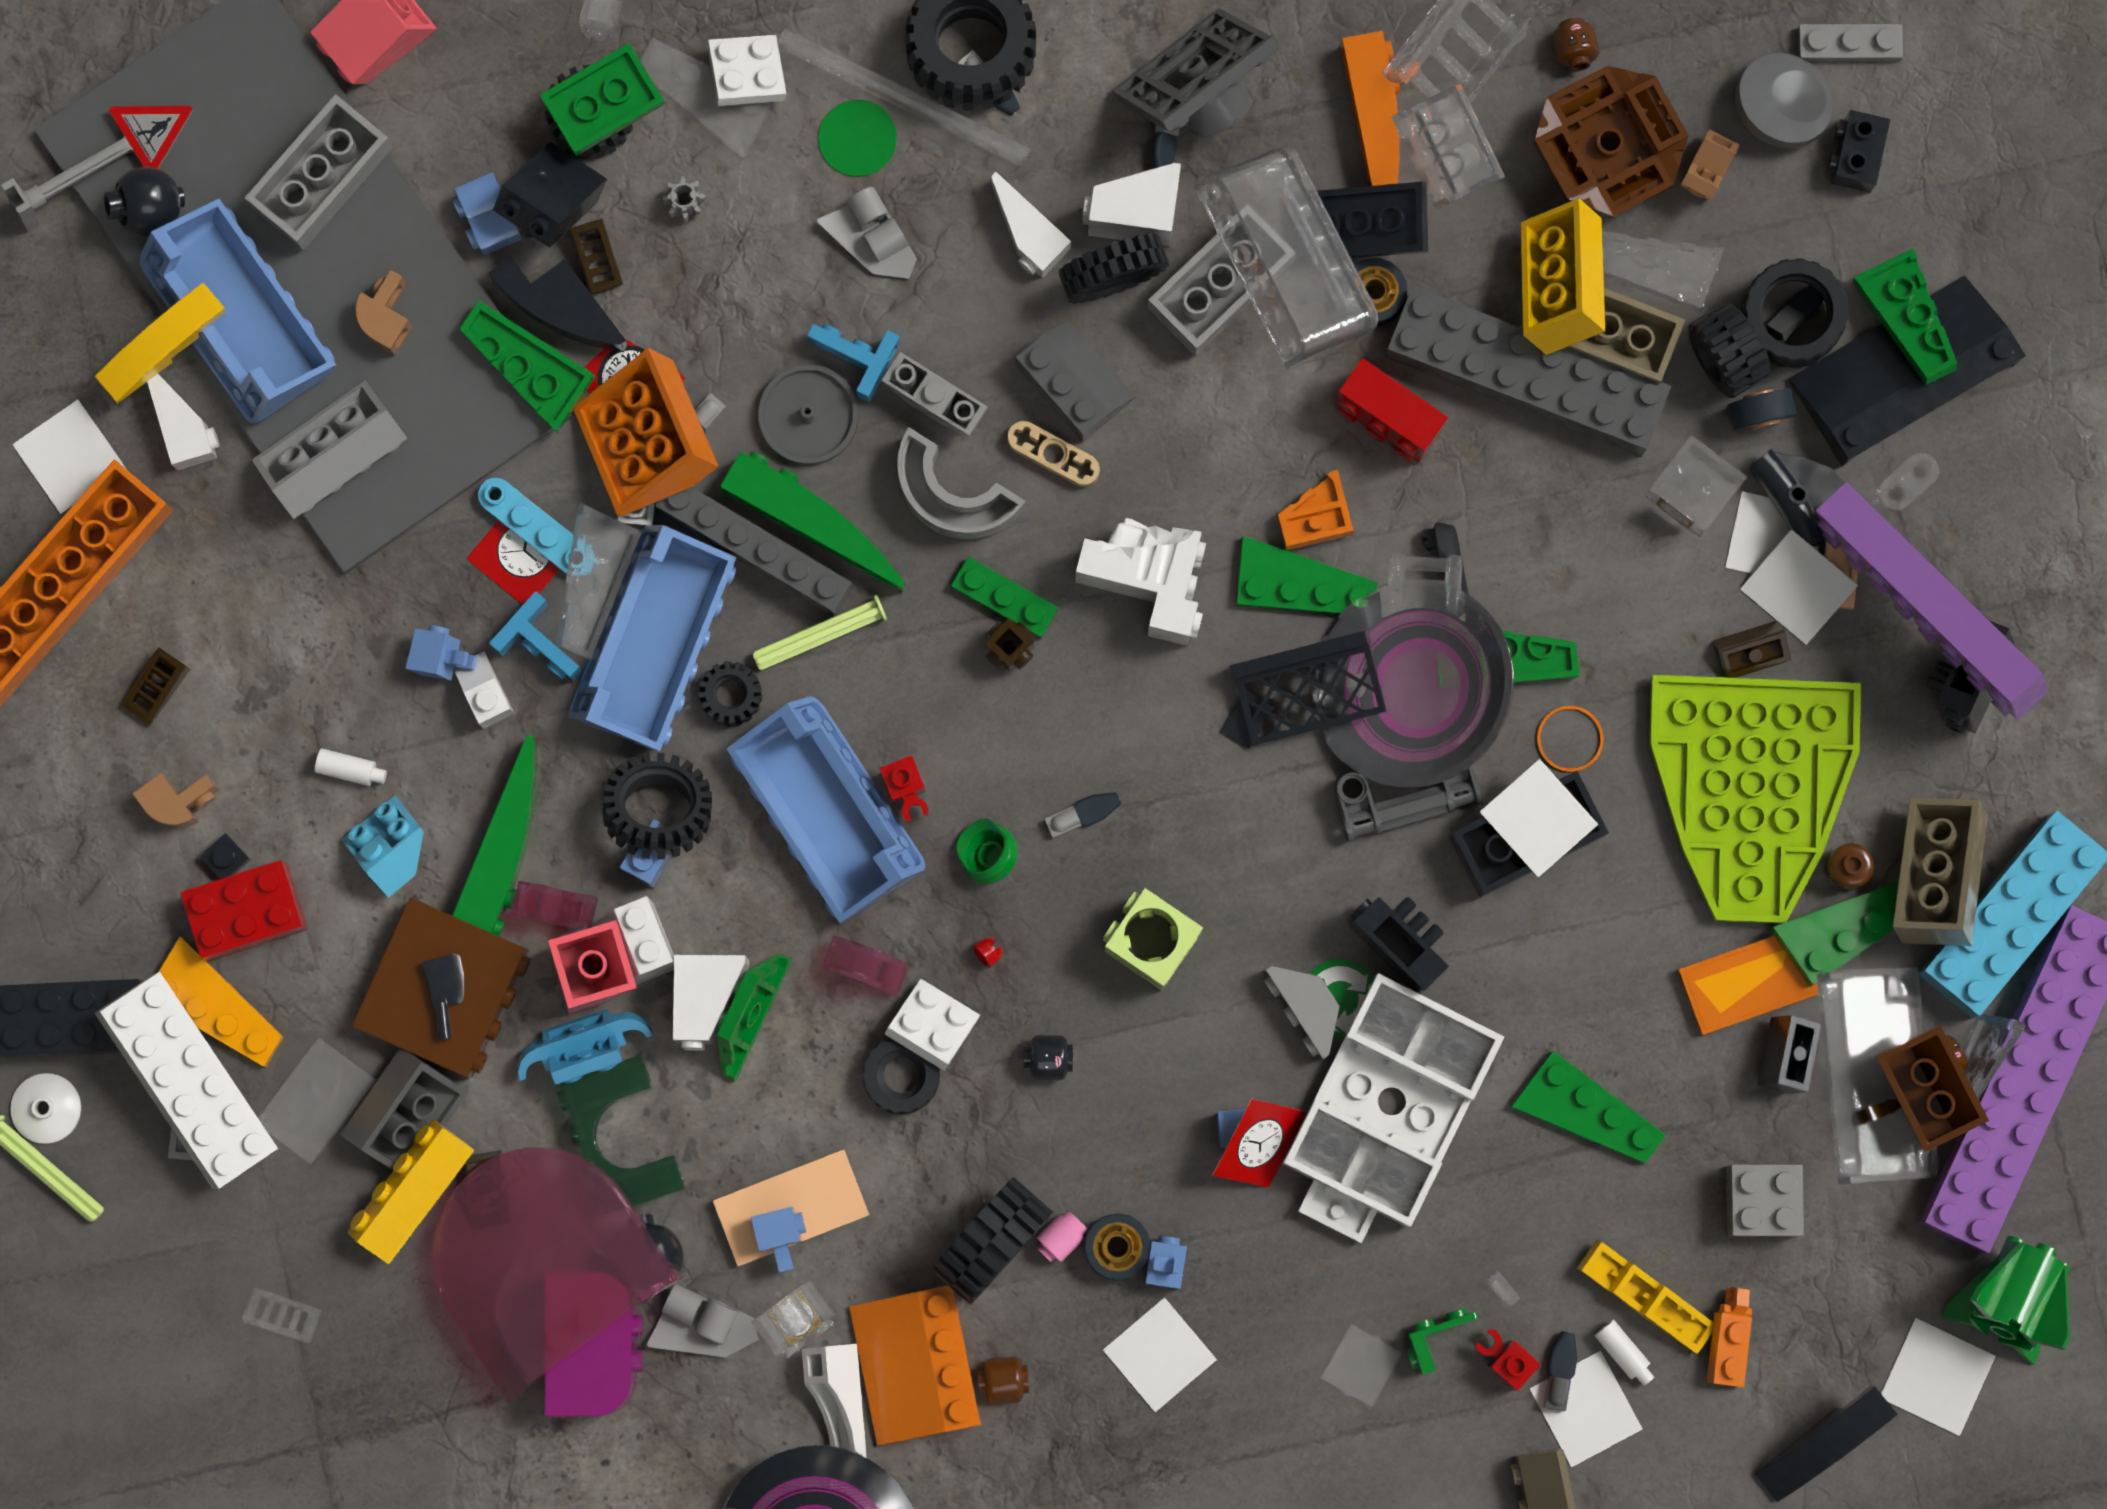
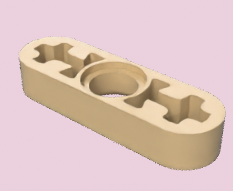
M1027 421L1017 422L1009 429L1008 444L1015 453L1076 486L1089 487L1097 481L1100 471L1099 463L1088 453ZM1024 430H1028L1030 432L1029 438L1036 443L1039 442V437L1046 439L1041 443L1037 456L1032 454L1035 446L1027 442L1022 446L1017 445L1018 438L1014 435L1016 432L1022 434ZM1051 445L1059 446L1064 452L1063 459L1055 464L1047 462L1043 455L1044 450ZM1069 454L1076 455L1073 458V463L1079 466H1083L1085 462L1089 463L1090 471L1093 475H1085L1083 479L1078 478V470L1070 465L1068 472L1062 470L1068 463Z

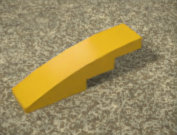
M201 283L143 330L98 372L95 378L118 404L173 363L172 358L197 340L200 331L226 313L225 307L204 283Z
M1596 1240L1577 1267L1578 1270L1695 1354L1699 1353L1711 1336L1713 1330V1322L1666 1286L1658 1283L1636 1265L1628 1262L1603 1242Z

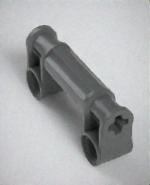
M1441 749V751L1438 752L1437 758H1439V753H1440V752H1441L1440 757L1442 756V751H1443L1442 749ZM1472 766L1438 785L1373 803L1368 783L1361 774L1348 773L1342 776L1335 785V795L1348 842L1354 841V838L1374 831L1380 834L1433 817L1453 813L1455 808L1471 803L1483 804L1481 790ZM1352 779L1359 783L1361 792L1357 798L1351 799L1344 795L1342 786L1346 780ZM1463 791L1469 792L1468 794H1464L1461 796H1454L1456 793H1460ZM1366 819L1369 820V822L1360 824L1357 826L1354 825V823L1363 821Z

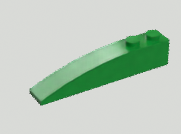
M740 451L720 486L722 493L903 593L906 588L905 581L884 555L855 525L829 503L799 484V477L784 468H781L779 472L767 466L769 460L754 451H751L749 455Z
M528 734L453 913L454 917L501 937L505 927V922L501 921L505 909H512L519 892L514 887L527 849L534 812L537 781V740Z

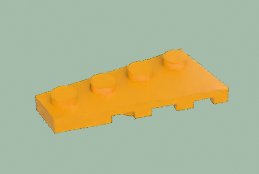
M180 936L159 972L198 1029L263 1067H267L284 1037L207 961L202 960L199 953Z

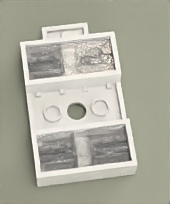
M1378 973L1282 1163L1313 1180L1298 1212L1359 1243H1362L1377 1212L1407 1228L1411 1227L1442 1165L1441 1161L1470 1102L1474 1100L1504 1036ZM1386 1088H1396L1404 1095L1405 1107L1397 1115H1387L1379 1108L1378 1097Z

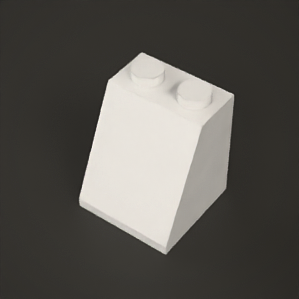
M1172 163L1094 186L1092 197L1085 196L1083 224L1089 225L1088 236L1123 240L1128 237L1132 239L1140 234L1144 236L1147 233H1156L1159 235L1162 245L1170 247L1181 164Z
M647 896L613 909L591 926L595 927L617 920L636 985L674 970L673 951L655 905Z
M674 955L673 1040L677 1044H681V1048H684V1050L704 1051L705 1044L714 1043L719 1032V1020L722 1014L729 1010L734 1000L733 991L739 979L744 978L749 969V960L745 955Z

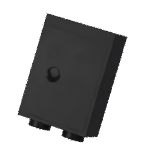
M550 141L502 185L493 211L519 227L524 237H534L550 248L597 204L607 178Z
M1990 621L2015 646L2010 629ZM1939 660L1935 671L1948 677V679L1946 680L1931 674L1926 681V686L1941 692L1936 704L1943 721L1946 722L1945 726L1961 734H1965L1966 730L1976 734L1992 698L1987 690L1984 689L1982 692H1979L1967 680L1968 674L1961 665L1955 668L1950 663Z
M1380 897L1373 903L1367 898L1351 915L1355 921L1351 924L1350 928L1414 992L1421 995L1449 967L1430 948L1444 934L1443 930L1437 924H1433L1419 937L1417 933L1429 922V918L1423 912H1418L1407 924L1403 921L1416 907V903L1409 897H1406L1394 910Z

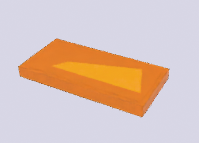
M1775 936L1677 970L1701 1036L1834 989L1829 975L1810 987Z

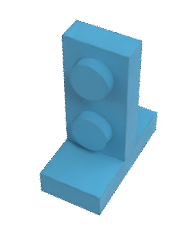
M813 324L807 335L808 343L866 371L856 393L858 398L870 403L901 344L900 336L887 330L874 354L871 352L872 347L857 339H854L851 343L841 338L842 333L830 325L823 324L822 327Z
M535 591L489 644L504 657L514 644L523 637L524 640L520 644L535 657L539 653L544 655L550 661L547 667L562 680L565 676H568L574 681L581 674V668L532 626L549 606L548 602Z

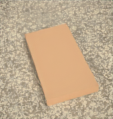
M845 1150L838 1151L713 1200L738 1267L774 1253V1249L759 1252L751 1221L752 1216L791 1206L794 1207L795 1213L802 1212L806 1227V1233L800 1234L803 1242L870 1215Z

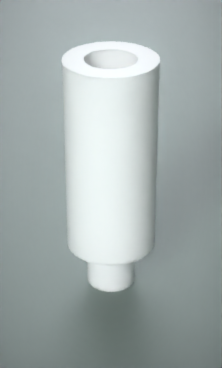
M323 748L320 749L315 764V773L370 786L372 781L384 784L387 775L386 770L376 768V762Z
M1614 1319L1594 1335L1630 1379L1637 1377L1642 1385L1645 1386L1654 1378L1647 1369L1650 1362Z

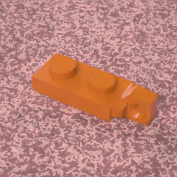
M1727 1287L1725 1304H1721L1719 1312L1714 1313L1707 1383L1744 1388L1752 1324V1308H1749V1289Z

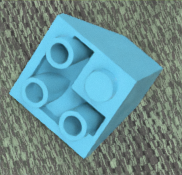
M394 795L387 802L382 803L362 823L354 826L341 840L367 875L389 898L416 875L424 831L398 797Z

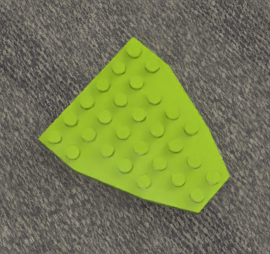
M1675 675L1651 676L1649 747L1681 851L1714 921L1783 924L1789 919L1823 855L1860 753L1861 683Z

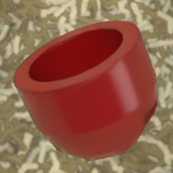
M991 937L984 938L972 946L977 958L987 968L995 965L1003 954L1002 946L997 949L994 948L993 944L997 940Z

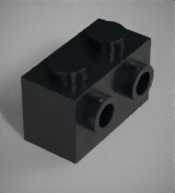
M1854 110L1849 111L1845 120L1839 119L1835 132V139L1840 140L1837 152H1832L1827 170L1833 173L1831 184L1871 193L1877 185L1891 119Z
M1794 1015L1771 1017L1757 1085L1786 1094L1808 1092L1822 1024Z

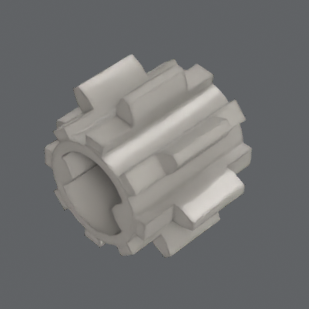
M682 176L679 184H667L671 194L663 197V202L670 205L669 214L671 217L680 214L683 215L684 221L688 222L689 215L693 213L701 216L702 213L698 205H702L701 203L707 200L706 195L699 194L698 192L700 188L698 181L688 184L685 177ZM689 193L691 202L687 205H679V195Z

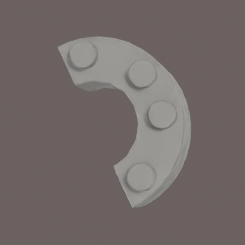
M908 427L898 452L899 482L902 494L910 510L927 527L939 534L956 539L984 538L1007 528L1025 510L1026 501L998 483H995L988 492L977 497L960 498L948 493L938 484L934 475V463L939 453L938 445Z

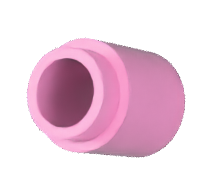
M1068 1210L1063 1216L1059 1214L1036 1237L1041 1242L1036 1248L1050 1262L1055 1258L1062 1262L1085 1239L1083 1235L1088 1229Z

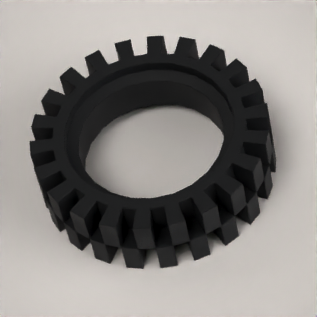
M1147 233L1144 236L1143 234L1136 235L1132 239L1131 237L1124 238L1121 242H1111L1109 246L1098 247L1094 252H1086L1082 254L1083 257L1074 258L1070 263L1063 265V268L1059 269L1058 274L1069 303L1077 304L1079 302L1086 303L1089 300L1095 301L1102 296L1106 298L1111 296L1112 293H1120L1125 291L1126 288L1136 287L1139 285L1138 283L1151 280V277L1160 275V272L1165 271L1170 265L1159 235Z
M650 753L642 754V764H639L636 758L632 757L628 759V769L621 763L616 767V775L613 773L609 775L608 784H605L603 790L604 827H607V833L612 839L616 836V844L620 848L628 843V853L635 855L638 848H642V858L650 859L651 851H657L658 860L665 859V850H670L672 858L680 856V846L686 852L692 850L693 841L699 844L703 840V833L707 834L709 822H711L712 791H709L710 784L708 780H703L702 771L698 768L692 772L693 763L688 760L680 767V757L672 755L670 763L665 762V753H657V761H651ZM661 784L681 792L687 799L690 808L685 817L678 823L669 827L653 828L639 824L631 818L625 808L626 800L638 788L646 785Z

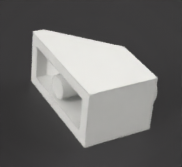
M482 652L475 655L477 656L474 670L456 666L454 670L479 725L485 729L515 713L486 653Z

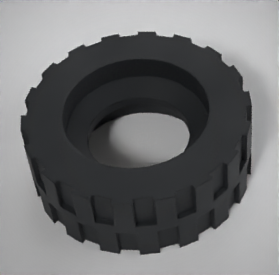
M892 1038L878 1043L869 1052L863 1065L862 1079L868 1096L879 1108L892 1114L902 1115L919 1111V1109L930 1103L940 1083L939 1067ZM897 1058L911 1060L919 1072L916 1086L905 1093L891 1090L884 1080L886 1066Z

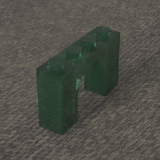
M637 1055L623 1060V1062L617 1063L615 1067L607 1071H594L585 1074L582 1078L572 1083H560L562 1090L557 1092V1096L563 1112L567 1110L570 1112L573 1124L568 1125L569 1133L573 1144L577 1145L580 1143L584 1157L579 1158V1162L585 1179L592 1178L595 1190L590 1192V1196L596 1212L602 1210L603 1215L608 1217L687 1190L675 1155L636 1168H621L609 1162L598 1146L597 1127L604 1112L617 1102L654 1090L643 1056Z

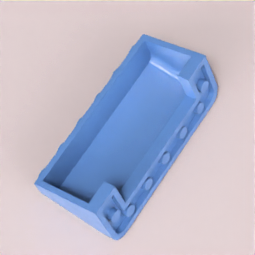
M220 198L150 233L140 255V265L145 276L168 309L201 283H204L225 307L226 313L198 333L199 338L193 342V345L248 422L256 424L269 417L333 372L336 364L331 351L318 340L310 321L302 317L295 307L291 294L283 290L276 280L272 267L268 263H264L256 251L253 240L243 233L237 224L234 213L231 209L224 206Z
M664 525L645 526L636 539L571 702L569 718L654 751H660L662 746L665 747L672 735L670 725L674 715H677L684 705L685 695H683L687 682H691L697 672L698 664L696 659L698 654L709 642L711 632L708 629L711 621L718 616L722 609L723 599L721 596L725 586H728L735 576L736 567H734V563L737 557Z
M809 696L785 704L726 748L731 756L733 766L738 772L743 774L749 783L751 794L757 801L762 803L769 814L770 823L776 830L781 832L788 843L787 847L790 854L796 860H799L807 872L806 876L809 883L815 889H818L826 901L825 905L828 912L839 923L851 919L925 869V862L921 853L824 705L818 699Z

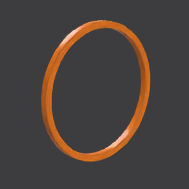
M1559 707L1547 714L1540 723L1537 732L1539 752L1543 759L1557 770L1564 772L1581 771L1593 764L1602 751L1604 737L1601 725L1593 714L1581 707ZM1568 709L1577 710L1588 715L1596 724L1600 735L1599 748L1594 758L1584 766L1563 768L1554 764L1545 755L1540 740L1542 727L1546 720L1556 712Z

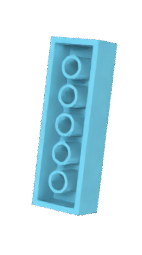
M2056 810L2048 814L1977 900L1972 946L1940 945L1917 974L1970 1018L1980 1016L2106 863L2107 851L2059 811Z

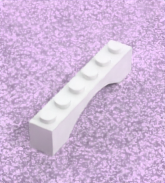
M857 1344L802 1349L804 1383L815 1398L823 1414L829 1434L830 1446L845 1449L867 1458ZM847 1486V1487H831V1488H852V1487ZM848 1489V1490H841V1491H857V1490H855V1489ZM849 1492V1493H847V1494H861V1493H860V1492ZM851 1495V1496H852V1497H861V1496H864V1495ZM855 1498V1499H857V1500H862V1499H867V1498Z

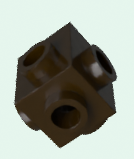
M1008 618L1003 624L997 622L985 635L988 639L985 642V649L988 651L985 657L998 670H1001L1003 667L1009 672L1015 667L1021 670L1034 656L1030 652L1034 648V642L1031 640L1034 635L1020 621L1015 624ZM1008 642L1013 643L1016 646L1015 652L1006 654L1003 651L1004 644Z

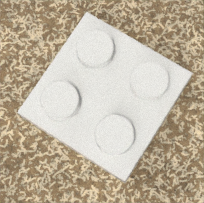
M776 35L708 40L707 48L717 106L785 101L787 93Z
M920 979L887 1028L885 1035L945 1071L980 1015L923 979Z

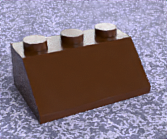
M1941 1025L1875 1056L1924 1152L1989 1121ZM1929 1070L1934 1071L1933 1076L1929 1075Z

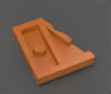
M1338 470L1331 471L1324 481L1314 489L1310 488L1301 496L1298 502L1290 504L1278 514V522L1286 551L1354 535Z

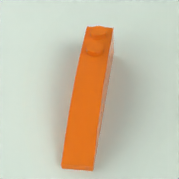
M1383 31L1342 38L1340 49L1368 186L1397 184L1399 174V121L1396 94H1400V84L1397 73L1391 74L1389 61L1394 60L1391 41L1384 40Z

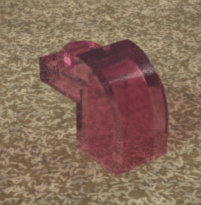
M518 881L511 915L561 928L585 930L592 927L598 897L563 891L546 885Z
M833 935L821 968L845 979L862 983L897 997L909 964L874 948Z

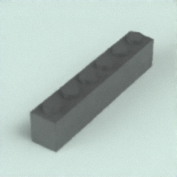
M693 487L662 499L655 505L660 514L722 551L737 557V560L833 617L838 615L853 590L851 581Z

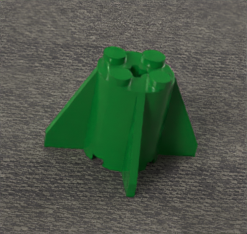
M2007 1236L1999 1256L1947 1303L1942 1317L1946 1320L1973 1326L1986 1336L1989 1330L1999 1336L1998 1342L2013 1347L2028 1364L2035 1365L2040 1354L2041 1344L2065 1351L2071 1338L2068 1274L2071 1267L2055 1257L2057 1251L2051 1246L2037 1243L2036 1247L2017 1237Z

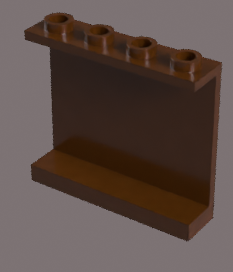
M410 897L352 1026L460 1075L472 1078L474 1072L480 1074L486 1063L488 1055L483 1052L488 1041L494 1042L499 1034L502 1022L498 1021L503 1008L509 1009L515 998L517 990L512 988L517 977H523L529 967L531 958L527 957L530 949L514 944L431 907L427 903ZM457 954L461 958L464 973V1001L460 1004L448 1005L452 1038L438 1040L431 991L422 964L424 961Z

